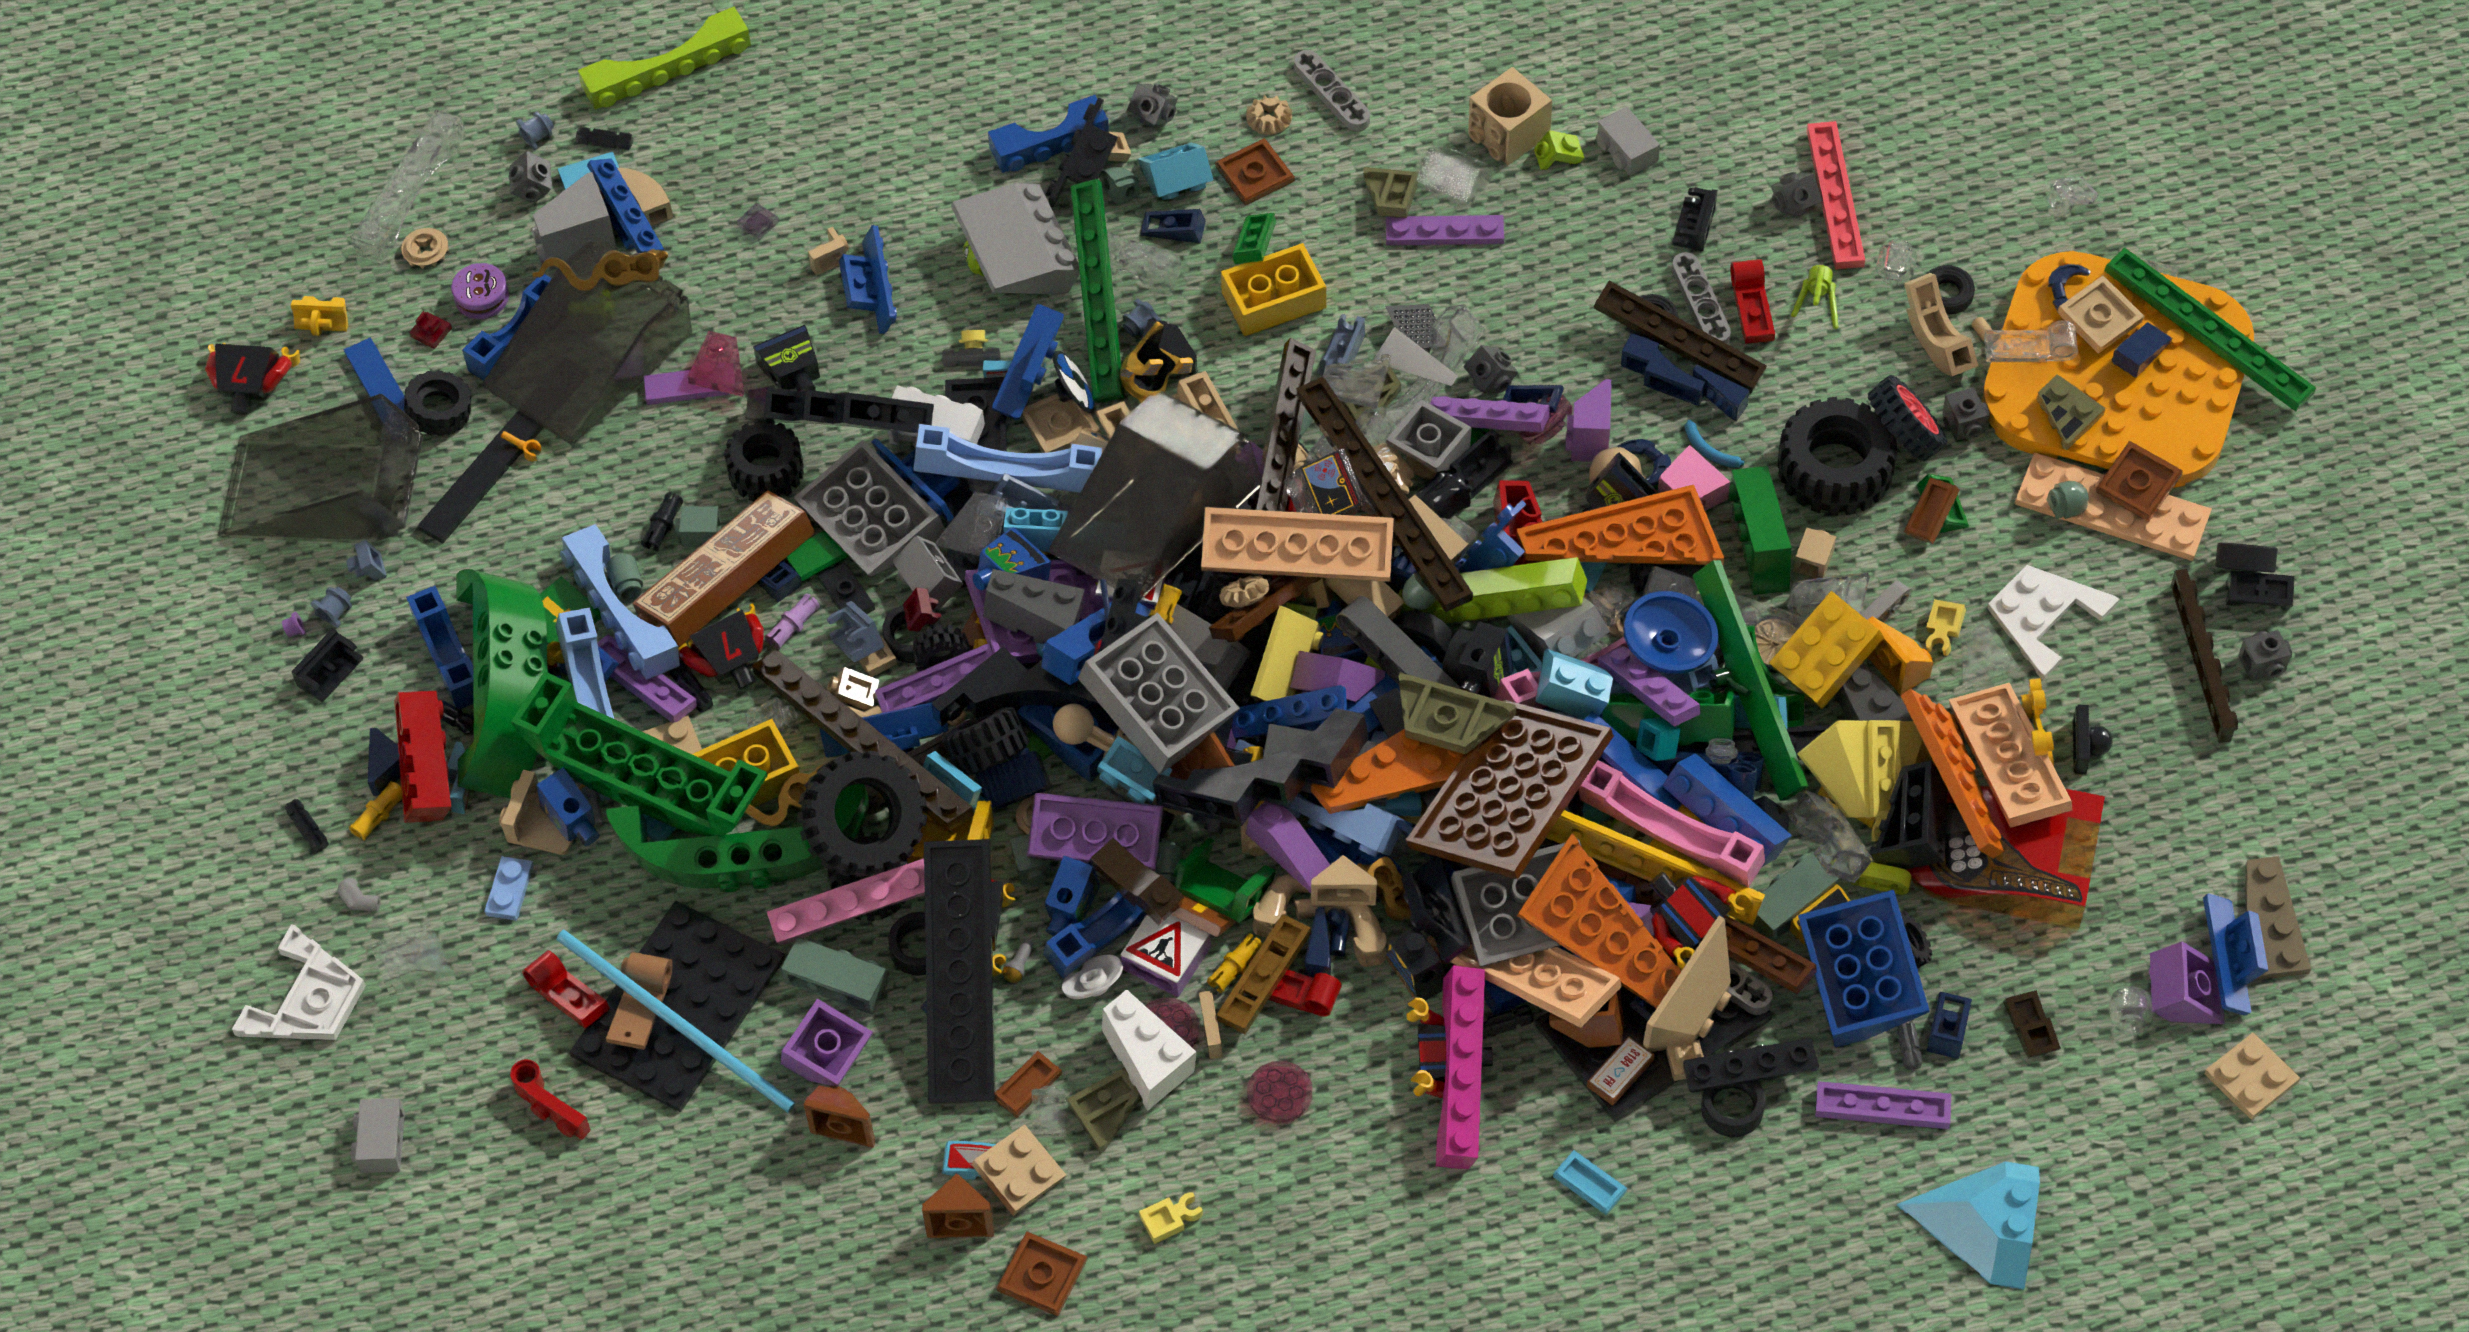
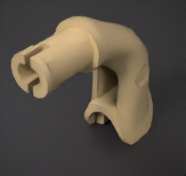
M1284 874L1276 878L1265 890L1260 902H1256L1254 906L1252 924L1254 933L1267 938L1281 915L1287 916L1286 908L1291 897L1296 893L1310 892L1290 874Z
M1311 898L1295 900L1297 920L1314 917L1318 907L1325 909L1326 917L1331 908L1345 909L1355 931L1353 948L1358 962L1364 967L1381 965L1385 961L1386 935L1385 932L1382 933L1378 918L1368 905L1311 906Z

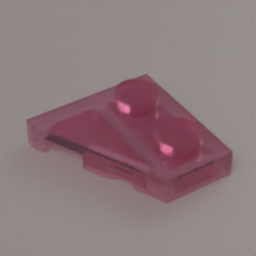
M708 331L687 376L689 384L743 397L744 387L737 337Z

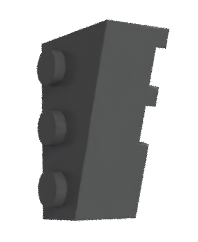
M993 569L986 589L983 617L1015 633L1021 630L1033 636L1034 642L1043 644L1049 638L1055 637L1069 626L1079 622L1085 589Z
M1864 662L1836 693V698L1847 720L1913 721L1904 702Z

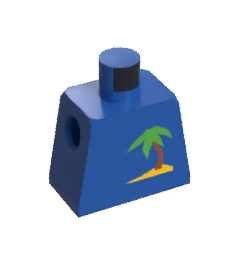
M564 767L537 784L540 808L567 841H572L578 837L584 846H589L599 838L600 834L594 828L593 808Z

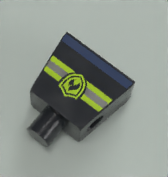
M805 325L753 346L756 363L777 388L786 390L796 388L797 391L816 390L812 381L820 378L819 366Z
M1619 452L1589 485L1585 498L1590 505L1582 510V512L1650 496L1659 492Z
M1479 621L1459 659L1458 666L1461 679L1459 689L1493 698L1496 695L1500 680L1510 676L1514 671L1507 629Z

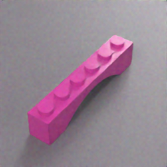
M1453 965L1443 978L1442 1012L1446 1030V1072L1443 1103L1437 1132L1436 1166L1470 1169L1478 1159L1485 969Z

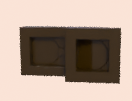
M2037 990L2005 998L2003 1003L2028 1059L2061 1049L2051 1019L2045 1016Z

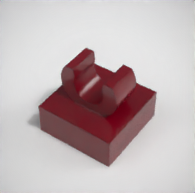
M423 311L416 319V325L409 333L411 338L435 349L451 331L452 326L451 323Z
M916 587L903 604L907 627L910 631L919 632L926 623L933 625L941 618V613L932 612L939 603L937 599L929 598L926 588Z

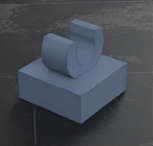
M366 540L355 544L357 556L347 559L348 571L352 572L355 570L356 577L368 575L374 581L386 578L387 575L381 552Z

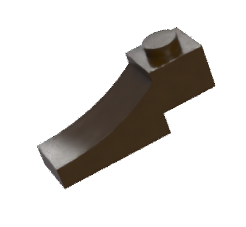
M1114 838L1108 841L1089 860V863L1133 907L1138 905L1158 926L1182 905L1185 896L1162 874L1159 875L1145 866Z

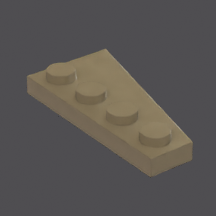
M2279 856L2247 860L2245 876L2246 912L2252 911L2259 915L2268 971L2255 980L2310 974L2311 966Z

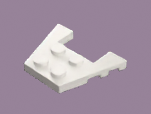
M2026 565L1988 603L1987 609L2009 638L2013 639L2021 650L2022 655L2034 667L2037 675L2044 680L2061 663L2062 657L2038 640L2073 604L2079 605L2095 618L2102 621L2118 605L2119 598Z
M291 924L278 950L281 955L304 962L305 965L276 1015L245 1005L232 1028L234 1035L238 1037L336 1040L366 986L361 977L337 958L330 956L313 939L310 940L298 927Z

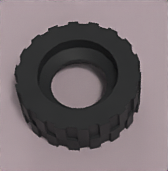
M437 370V372L427 371L424 374H419L415 379L409 381V385L405 389V418L409 420V424L412 427L414 426L417 431L427 433V435L444 436L445 434H453L455 431L461 430L469 420L472 398L469 386L463 382L462 378L456 377L450 372L446 373ZM441 395L450 398L453 405L451 409L446 411H432L423 406V400L428 396Z

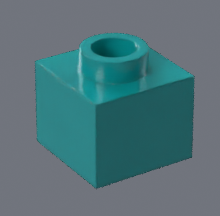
M1661 717L1641 719L1636 749L1655 761L1675 759L1680 728L1674 727Z

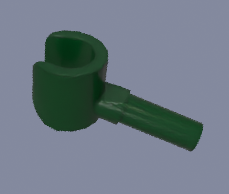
M1725 667L1710 671L1716 677V679L1709 680L1711 688L1717 689L1727 686L1745 697L1750 695L1751 691L1733 680L1729 668Z

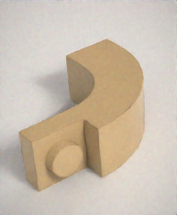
M618 168L651 226L673 218L670 201L659 183L642 172L628 168ZM599 188V191H600V193H601V196H602V198H603V200H604L605 196L603 195L602 191H601L600 188Z
M1929 273L1905 282L1904 285L1910 308L1906 309L1915 336L1935 366L1949 376H1955L1977 367L1978 362L1972 339L1960 334L1949 320L1943 305L1936 275Z

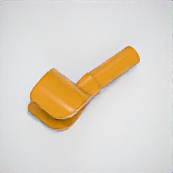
M503 431L501 438L523 450L524 458L527 461H537L536 455L529 452L531 449L541 452V445L537 440L531 439L525 442Z

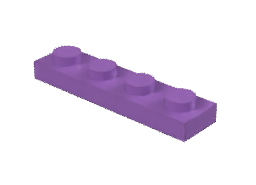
M1503 215L1386 217V245L1504 244Z
M1447 396L1433 397L1430 402L1432 406L1474 428L1542 433L1550 417L1549 405L1533 402L1516 403L1504 400L1488 401L1476 398H1450Z
M609 634L597 642L598 646L619 663L610 677L670 722H678L697 707L696 698L663 674L646 680L639 669L635 671L631 666L627 651L625 649L621 650L616 640Z
M990 643L876 689L875 693L882 713L934 702L993 655Z
M1625 646L1614 649L1598 658L1599 667L1606 669L1616 682L1674 727L1700 715V704L1658 671L1643 664Z
M1818 1081L1815 1117L1949 1129L1951 1094Z

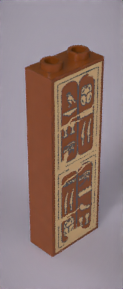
M767 490L632 603L638 614L637 617L656 627L664 625L680 647L689 639L690 635L703 628L815 534L806 512Z

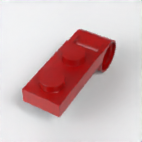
M1762 259L1731 262V282L1745 344L1774 341L1775 330L1764 285L1765 273Z
M547 950L522 970L525 980L531 987L585 1029L610 1009L603 997L566 971L560 959L550 950Z
M1287 970L1268 1000L1300 1011L1303 1010L1326 1017L1331 1014L1342 984L1337 978L1326 973H1317L1313 978Z
M524 1059L512 1066L510 1077L518 1096L531 1104V1111L544 1121L550 1118L556 1122V1127L565 1136L571 1138L575 1135L583 1140L591 1131L587 1117L544 1089V1080L538 1064L532 1060ZM534 1077L532 1081L522 1083V1080L525 1078Z

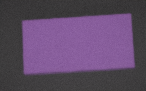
M1035 793L1027 857L1062 861L1063 856H1067L1090 864V858L1108 841L1114 838L1152 871H1156L1164 808L1158 805Z

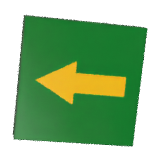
M562 576L540 593L546 615L547 645L552 641L559 642L555 628L559 613L590 607L594 624L601 619L599 609H594L588 598Z

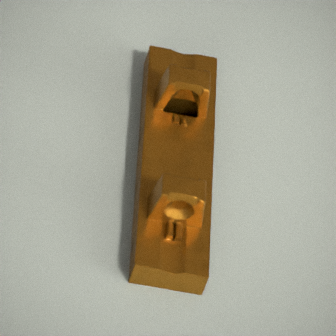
M1282 914L1216 1014L1217 1021L1246 1035L1311 935V927ZM1244 993L1254 997L1256 1001L1245 997Z

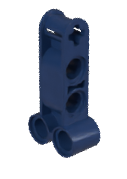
M1677 746L1675 759L1655 761L1644 755L1664 774L1669 776L1676 766V761H1682L1696 753L1711 767L1717 769L1719 774L1751 801L1754 800L1755 791H1759L1761 788L1764 757L1758 753L1739 752L1736 756Z

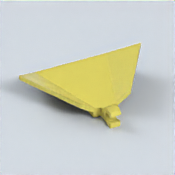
M1839 720L1797 753L1846 818L1875 817L1871 833L1872 842H1877L1881 834L1879 825L1881 820H1886L1891 807L1889 799L1901 768L1907 765L1933 761L1913 721Z

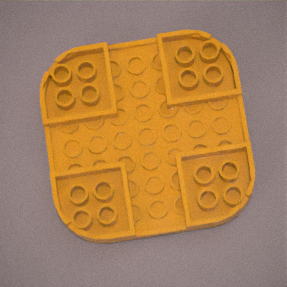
M2069 251L2045 256L2031 264L2023 272L2016 286L1984 384L1982 402H1985L1990 415L1988 421L1994 428L1995 434L2008 445L2030 454L2035 452L2054 459L2062 456L2105 469H2110L2127 443L2131 441L2183 470L2182 476L2173 488L2185 486L2188 482L2206 476L2214 468L2221 455L2245 374L2106 273L2104 270L2111 261L2110 259L2082 252ZM2075 264L2091 271L2089 276L2076 275L2067 280L2064 286L2067 299L2072 298L2103 275L2144 315L2142 323L2098 354L2057 313L2052 303L2055 299L2052 287H2048V279L2051 273L2059 266ZM2160 273L2254 342V330L2249 315L2226 292L2208 285ZM2149 322L2173 339L2142 373L2135 378L2111 361L2114 350ZM2057 374L2105 407L2104 415L2068 450H2065L2061 445L2062 438L2057 429L2052 428L2048 421L2047 413L2042 410L2037 401L2038 392Z

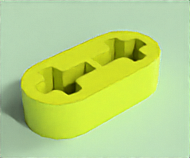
M1859 860L1851 863L1848 881L1852 885L1885 892L1894 890L1895 894L1904 895L1909 891L1911 874L1898 867Z

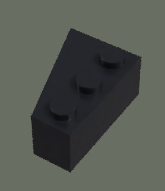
M1932 760L1901 768L1889 799L1891 804L1886 820H1881L1879 825L1881 834L1876 846H1871L1868 854L1875 863L1907 870L1944 862L1948 788Z

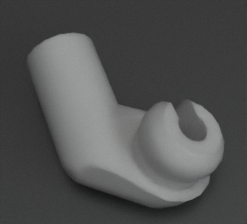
M345 878L339 883L338 894L349 909L379 911L380 896L363 895L357 886L358 882L354 878Z

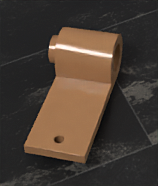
M632 952L629 958L625 957L623 959L621 972L659 1001L663 1002L672 975V960ZM624 991L607 1034L606 1042L644 1050L657 1015Z

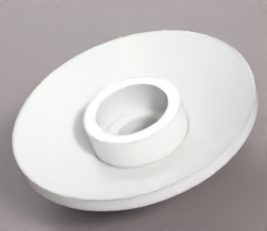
M1115 955L1093 957L1084 963L1081 971L1070 973L1065 977L1062 983V990L1071 999L1100 996L1120 977L1123 964Z

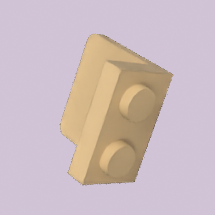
M523 770L519 781L516 780L513 783L511 800L508 807L502 809L499 818V824L503 828L506 841L559 855L567 854L573 840L567 841L540 808L536 773Z

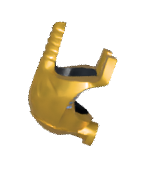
M1158 321L1151 327L1135 349L1127 355L1121 367L1120 379L1122 386L1141 403L1140 407L1157 401L1156 398L1161 396L1166 390L1168 377L1172 374L1190 373L1194 363L1192 358H1179L1159 348L1164 326Z

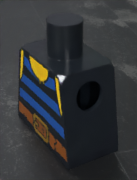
M1414 927L1388 943L1385 958L1413 999L1419 997L1426 1001L1443 991L1444 975L1442 962L1421 931ZM1423 976L1429 977L1428 980L1422 981Z

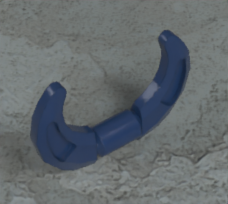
M2067 264L2059 266L2051 273L2048 279V287H2052L2055 299L2052 303L2057 311L2060 305L2069 300L2064 289L2067 280L2076 275L2089 276L2091 273L2089 269L2080 265Z
M1634 439L1617 446L1625 448L1632 454H1645L1653 461L1654 471L1646 478L1652 486L1659 484V477L1671 465V459L1668 454L1663 455L1655 448V443L1651 441Z

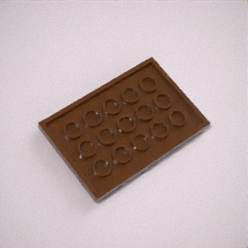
M1503 699V702L1516 705L1515 716L1463 756L1407 837L1406 842L1410 849L1518 880L1614 735L1611 728Z

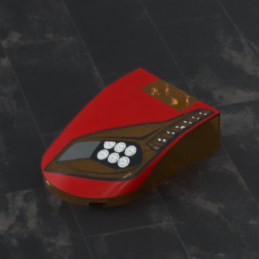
M1980 786L1994 826L2001 835L2000 842L2004 850L2003 853L1993 859L1977 848L1948 790L1944 862L1907 869L1906 871L1911 874V880L1914 882V885L1927 895L1943 902L2079 930L2086 907L2105 796L2066 789L2072 801V811L2010 828L1990 787Z

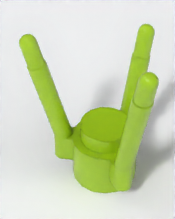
M1815 265L1810 268L1808 279L1803 280L1802 289L1791 316H1797L1808 291L1814 295V306L1819 304L1820 296L1828 293L1832 325L1834 329H1838L1835 297L1836 284L1832 282L1833 272L1829 267Z

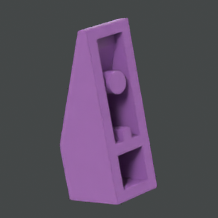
M1264 802L1250 814L1245 834L1311 893V880L1330 866V864L1296 817L1284 806Z

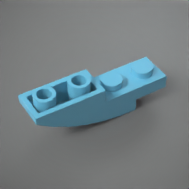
M1006 508L1004 532L1014 527L1037 549L1070 558L1095 556L1097 551L1106 552V550L1127 553L1129 524L1087 522L1084 520L1068 521V511L1054 509Z

